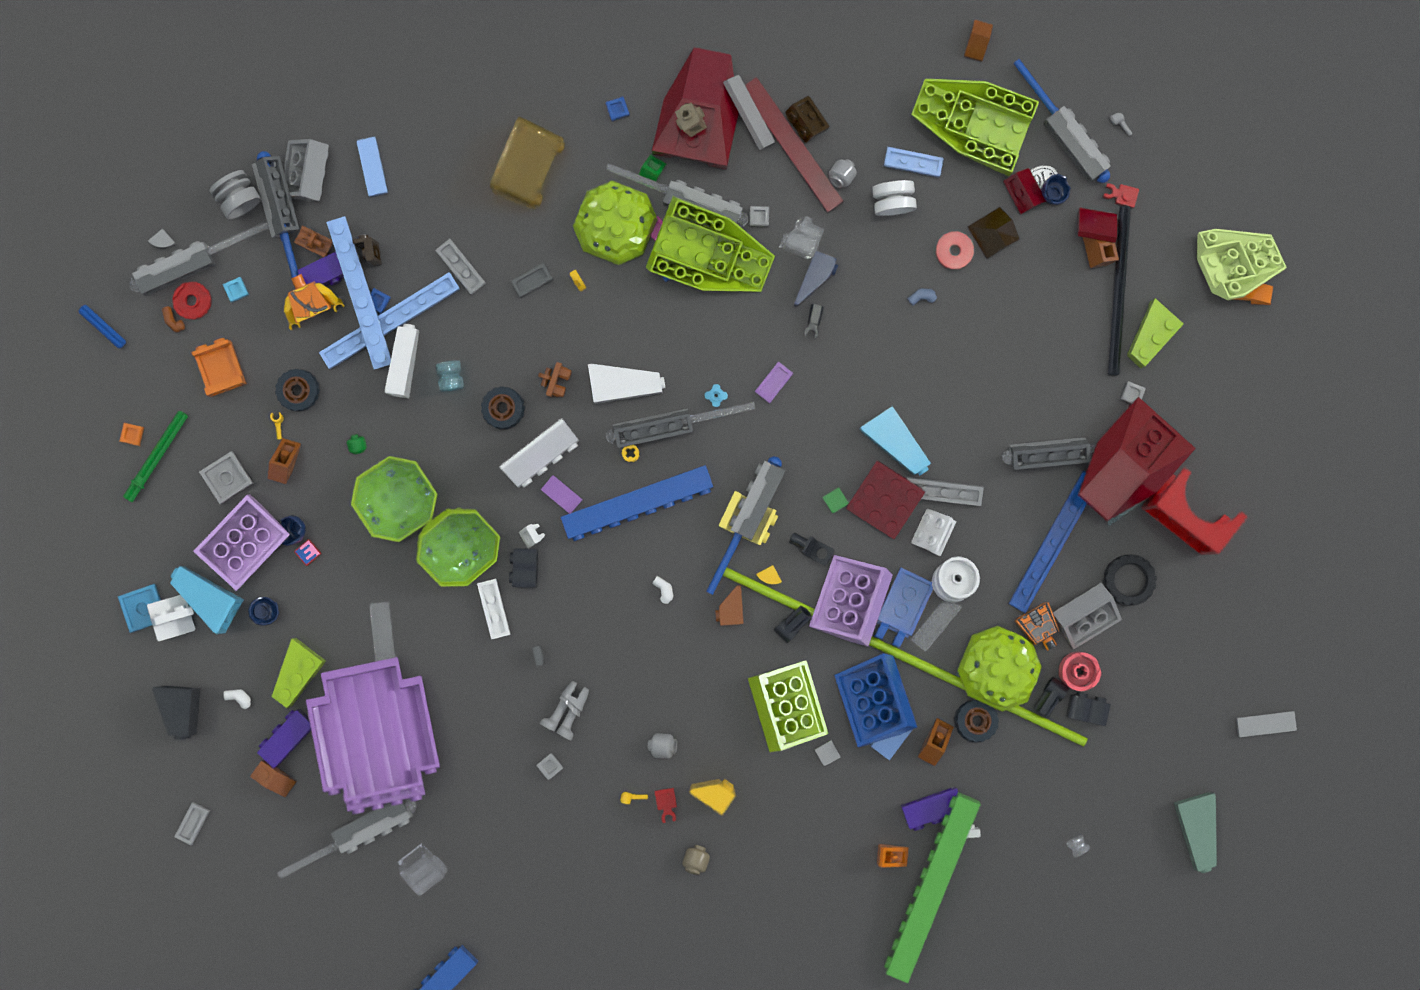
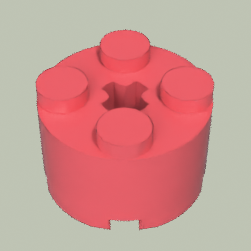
M1069 653L1062 659L1059 665V678L1067 687L1076 691H1086L1095 687L1101 677V669L1097 659L1088 653ZM1077 668H1081L1083 671L1082 675H1078V672H1076Z

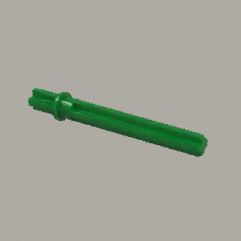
M182 411L177 412L134 480L131 479L132 483L123 495L125 499L133 502L140 490L145 488L144 484L188 418L187 414Z

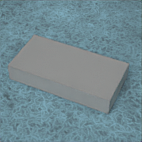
M192 802L174 837L192 846L211 810Z

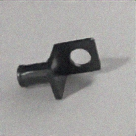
M794 532L789 541L790 544L801 548L802 554L824 566L828 564L834 553L833 548L819 542L812 536L806 539ZM821 548L827 551V556L824 559L817 557V551Z

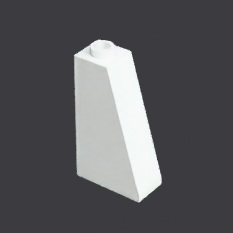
M403 324V327L398 326L385 387V393L389 396L409 399L419 330L414 329L415 325Z
M588 364L594 404L662 394V389L665 388L664 377H660V374L657 372Z

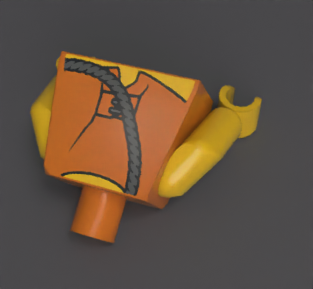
M302 274L291 278L295 290L288 293L284 305V313L289 322L290 330H293V324H297L298 328H300L301 321L324 312L333 307L335 312L338 311L337 305H342L344 308L342 300L337 298L332 290L323 284L315 283V281L306 284Z

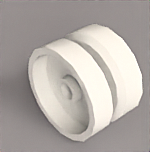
M892 181L872 187L873 198L880 200L874 204L875 215H898L917 209L916 199L910 197L915 192L913 181Z
M953 557L937 567L932 577L933 589L937 596L951 603L961 602L972 595L978 588L980 581L979 571L975 564L963 557Z

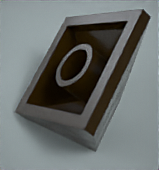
M1001 207L967 227L986 259L1020 240L1013 220Z

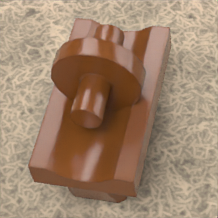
M304 226L301 227L294 241L295 244L322 257L328 255L333 245L331 239Z
M556 362L552 377L550 376L552 371L550 368H546L545 374L539 373L538 377L543 379L541 383L543 387H546L548 381H550L546 392L548 397L563 398L566 387L557 385L559 378L569 381L572 371L563 367L562 363Z

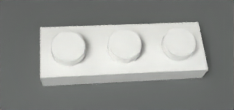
M497 579L477 583L491 639L511 635Z

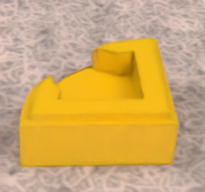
M573 270L570 272L569 275L578 290L583 291L586 289L577 271Z
M773 565L756 574L760 580L768 584L782 582Z

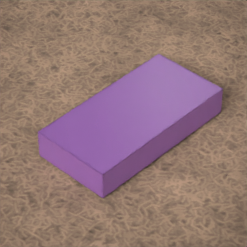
M778 361L755 390V393L770 404L793 375V372Z
M554 475L541 489L569 514L583 500Z

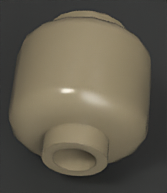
M695 845L694 848L686 850L682 862L686 872L700 875V873L706 871L710 860V855L705 852L706 848Z

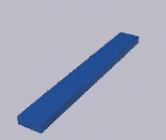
M1082 471L1008 603L1023 613L1027 612L1087 505L1078 496L1086 474L1085 471Z

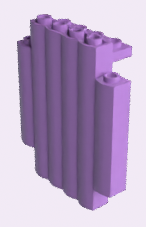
M398 657L321 673L325 696L308 699L306 703L323 792H328L330 796L339 794L340 790L343 789L347 811H352L353 814L363 813L364 808L372 807V810L384 808L383 804L391 803V806L403 804L402 800L409 798L411 802L422 800L425 790L421 772L425 771V775L436 773V769L440 768L422 676L402 680Z

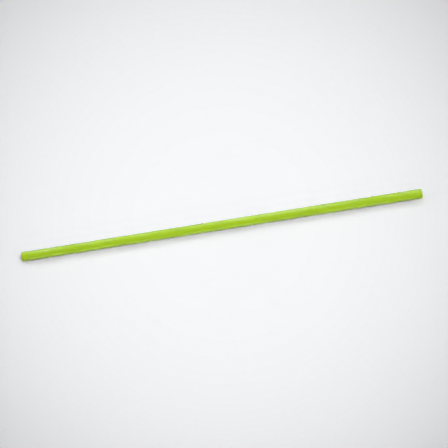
M726 568L723 574L724 577L791 609L796 610L801 605L807 608L813 617L814 608ZM873 636L871 637L870 646L886 654L893 655L895 658L965 691L961 678ZM989 691L986 692L990 696L993 695V693ZM1001 697L999 700L1004 702L1006 699ZM1021 706L1007 710L1084 747L1088 738Z

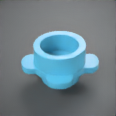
M718 384L713 385V388L705 393V398L709 399L714 407H719L722 400H726L728 394L723 392Z

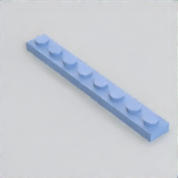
M344 216L328 221L326 223L373 368L375 370L388 366L391 362V356L356 247L352 241L353 238L347 219Z
M450 272L380 314L378 319L384 336L460 290ZM359 327L319 352L329 369H332L367 347L361 328Z

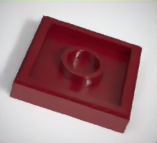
M1079 208L1077 236L1115 243L1117 239V214Z

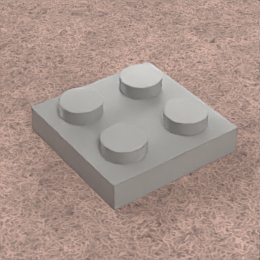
M230 451L199 472L219 504H223L253 484L233 451Z

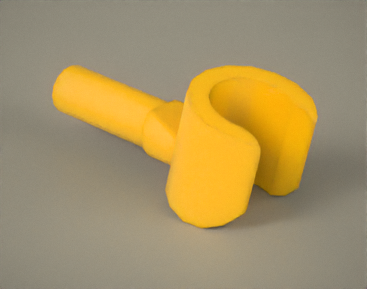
M280 412L278 420H274L273 413L270 415L271 420L275 423L277 440L282 439L281 423L284 417Z
M623 792L620 801L630 805L631 799H648V795H635Z

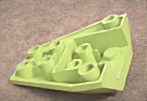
M1212 229L1198 233L1197 261L1211 292L1226 300L1246 296L1287 268L1272 235Z

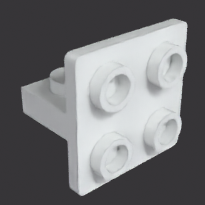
M926 509L911 543L941 556L956 521L947 515Z
M181 595L147 605L157 641L195 631L191 616L194 614L193 609L188 607V603Z

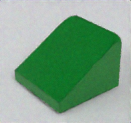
M649 155L642 165L639 175L655 184L666 163Z

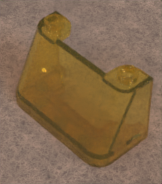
M518 117L491 179L490 188L492 192L532 209H535L536 205L540 206L543 195H541L542 185L555 155L558 152L562 153L564 149V139L527 119Z

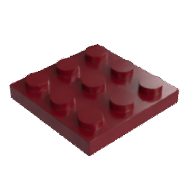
M877 460L846 509L892 539H895L926 491Z

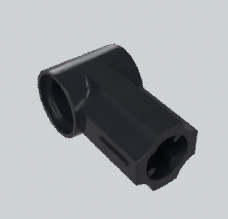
M800 605L774 631L786 643H789L812 618V615L807 608Z
M1052 677L1046 684L1044 693L1033 709L1048 718L1057 703L1065 697L1069 687Z

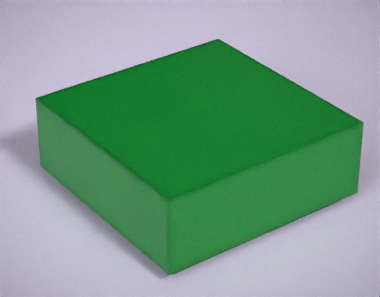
M839 487L822 497L832 514L849 504Z

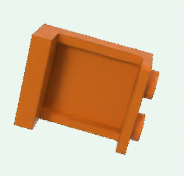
M220 338L215 340L213 345H201L196 347V351L191 352L197 361L206 387L204 388L206 396L213 397L246 385L243 372L230 340Z

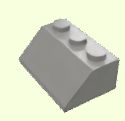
M311 139L288 140L283 171L291 199L320 201L326 159L328 158V144Z
M1102 583L1092 587L1084 594L1053 612L1057 625L1073 650L1122 620L1113 596Z

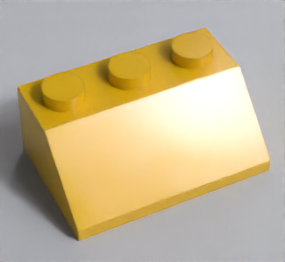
M720 779L705 781L690 786V793L721 815L735 797L734 785L726 779L723 781Z

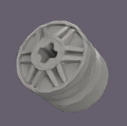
M238 170L224 176L214 183L209 190L211 195L215 197L214 200L217 203H222L220 209L228 220L246 214L256 207L262 199L254 187H248L251 181L246 178L247 175L243 170Z

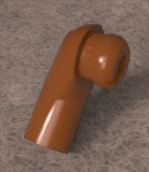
M171 307L162 308L164 321L174 332H180V330L185 329V324L182 320L175 321Z

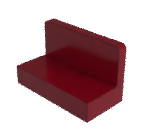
M1029 168L1016 172L1003 181L1020 214L1026 213L1035 206L1046 202Z

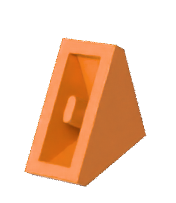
M879 844L878 866L907 867L909 847Z

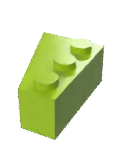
M1156 298L1150 301L1147 312L1127 354V357L1140 368L1145 367L1183 325Z
M292 638L272 697L286 708L292 707L325 664L326 660L297 638Z

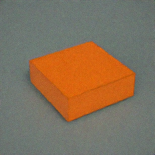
M124 423L120 442L140 446L144 427Z

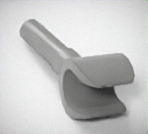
M1116 113L1110 116L1113 125L1120 123L1128 136L1133 134L1125 124L1123 114Z

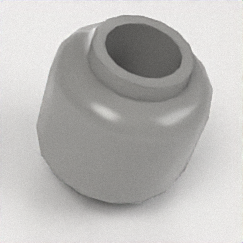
M848 159L837 160L828 173L831 184L837 188L848 187L857 174L854 163Z
M656 733L648 741V751H651L654 758L670 759L677 752V740L671 734Z

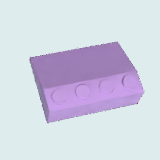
M249 494L241 500L193 552L237 591L290 534Z
M834 555L809 627L853 643L869 646L893 575L884 567Z

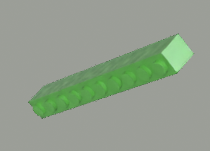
M959 792L956 797L952 796L949 804L951 808L949 815L945 814L941 824L944 828L941 833L938 832L934 843L937 845L935 850H931L928 855L927 861H930L929 865L922 870L920 875L922 882L920 886L917 885L913 893L915 897L913 904L909 903L905 914L908 917L906 922H901L898 930L901 934L899 939L895 938L891 947L894 950L891 957H887L884 965L887 975L906 983L909 982L980 807V801Z

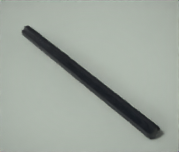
M1121 206L1119 214L1117 242L1119 260L1116 261L1108 367V374L1111 376L1119 375L1131 216L1130 206Z

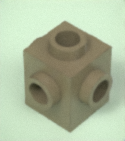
M692 102L684 104L675 112L678 118L676 120L677 125L690 137L707 128L703 117H705L704 112Z

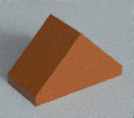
M974 20L964 57L982 62L990 40L992 24Z

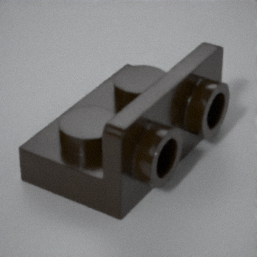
M810 96L795 102L785 112L788 120L793 124L798 135L805 143H808L813 137L830 127Z
M359 235L357 239L352 240L355 246L362 249L363 258L373 266L382 265L379 242L369 237V235Z

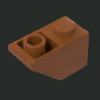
M1083 237L1090 268L1104 267L1119 260L1115 243Z

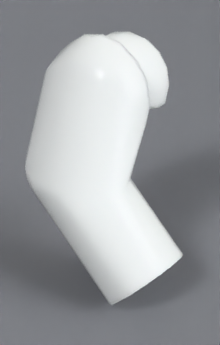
M657 576L652 584L661 589V602L668 604L673 599L672 586Z
M243 690L224 691L225 700H236L243 709L250 707L251 699Z

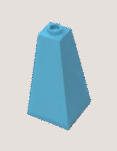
M184 566L175 568L171 574L172 580L170 584L214 633H226L244 599Z

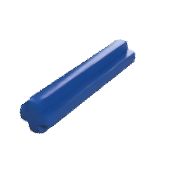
M83 305L78 312L117 348H122L126 344V341L88 306Z

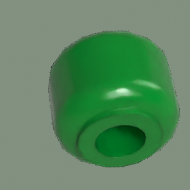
M353 434L346 442L348 451L352 454H360L367 449L364 436Z

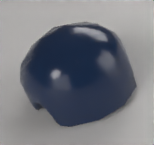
M1055 174L1044 181L1042 195L1051 205L1062 204L1069 198L1071 187L1067 183V177Z
M294 515L282 518L280 520L281 525L290 534L282 544L290 546L302 541L306 532L304 522Z
M258 597L249 606V618L257 625H270L278 617V604L268 597Z

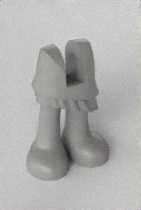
M571 681L561 693L562 695L559 697L561 700L550 718H543L539 723L555 732L563 713L569 707L563 723L556 732L568 740L573 739L572 723L576 716L580 717V711H583V706L589 693V689L584 687L579 693L578 699L571 696L577 685L575 681Z

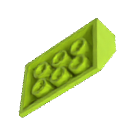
M807 660L748 678L770 752L781 751L828 734Z

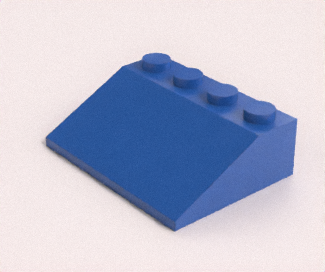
M883 653L834 675L858 747L895 737L917 728L893 655Z

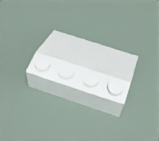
M560 419L502 464L500 468L517 487L522 486L525 488L532 482V477L536 474L540 476L548 470L547 466L550 463L556 464L563 458V453L566 451L570 453L578 447L577 442L579 440L567 424Z

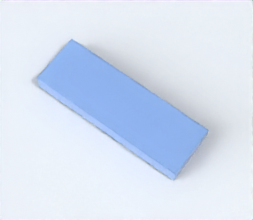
M376 137L357 140L368 196L373 197L388 193Z
M887 147L883 167L940 177L944 158Z

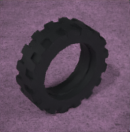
M1130 554L1117 557L1108 564V568L1104 572L1103 583L1117 603L1128 606L1139 605L1153 595V591L1156 589L1157 576L1155 575L1154 567L1150 565L1148 560L1141 556ZM1126 564H1134L1140 567L1146 577L1143 590L1134 596H1126L1120 593L1114 583L1117 570Z

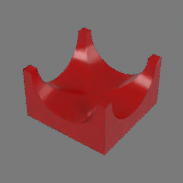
M1183 468L1177 477L1173 474L1156 494L1149 497L1141 509L1200 555L1219 554L1248 516L1239 512L1230 520L1228 516L1223 514L1213 523L1199 519L1192 513L1186 502L1185 486L1191 472Z

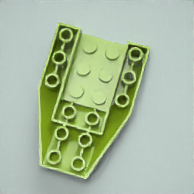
M925 79L911 115L959 154L1006 176H1010L1014 170L1020 148L1039 101L986 81Z
M673 196L645 268L650 272L703 291L761 292L775 255L730 218Z

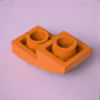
M1262 284L1246 296L1232 300H1249L1251 304L1271 305L1273 286Z

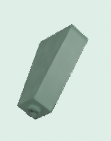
M1207 792L1173 802L1194 870L1201 873L1212 871V867L1217 866L1215 793Z

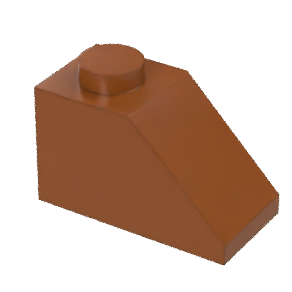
M282 438L269 462L268 479L283 484L287 483L293 472L301 443Z
M741 585L733 589L719 605V610H715L716 622L720 621V625L743 624Z
M937 718L922 745L918 758L936 766L945 753L954 727Z
M265 760L259 763L250 776L265 788L283 797L288 795L297 782L278 767H271Z

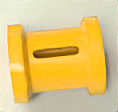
M635 445L625 446L622 449V456L627 462H635L639 458V450ZM628 449H635L634 458L631 456L629 458L626 457L628 455L626 452Z

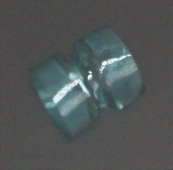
M459 360L442 362L435 365L437 376L441 378L438 381L440 392L464 388L463 377L459 375L462 371Z

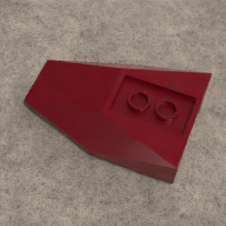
M693 48L663 100L652 147V155L670 159L671 156L708 163L709 167L727 170L738 119V109L723 83L734 77L732 56L730 54ZM691 102L696 107L699 106L705 115L703 120L707 128L692 137L679 128L676 123L678 118L675 113L681 106Z
M1138 397L1127 406L1096 443L1078 496L1106 521H1109L1156 494L1196 448Z

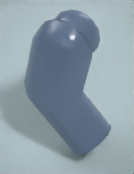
M920 288L908 297L907 300L913 306L921 299L933 303L936 301L937 296L932 289Z

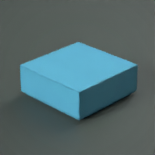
M241 277L223 284L230 302L249 295Z

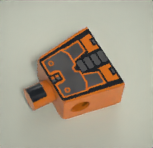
M1048 602L1042 603L1014 620L1034 645L1042 642L1047 651L1057 646L1052 635L1059 632Z

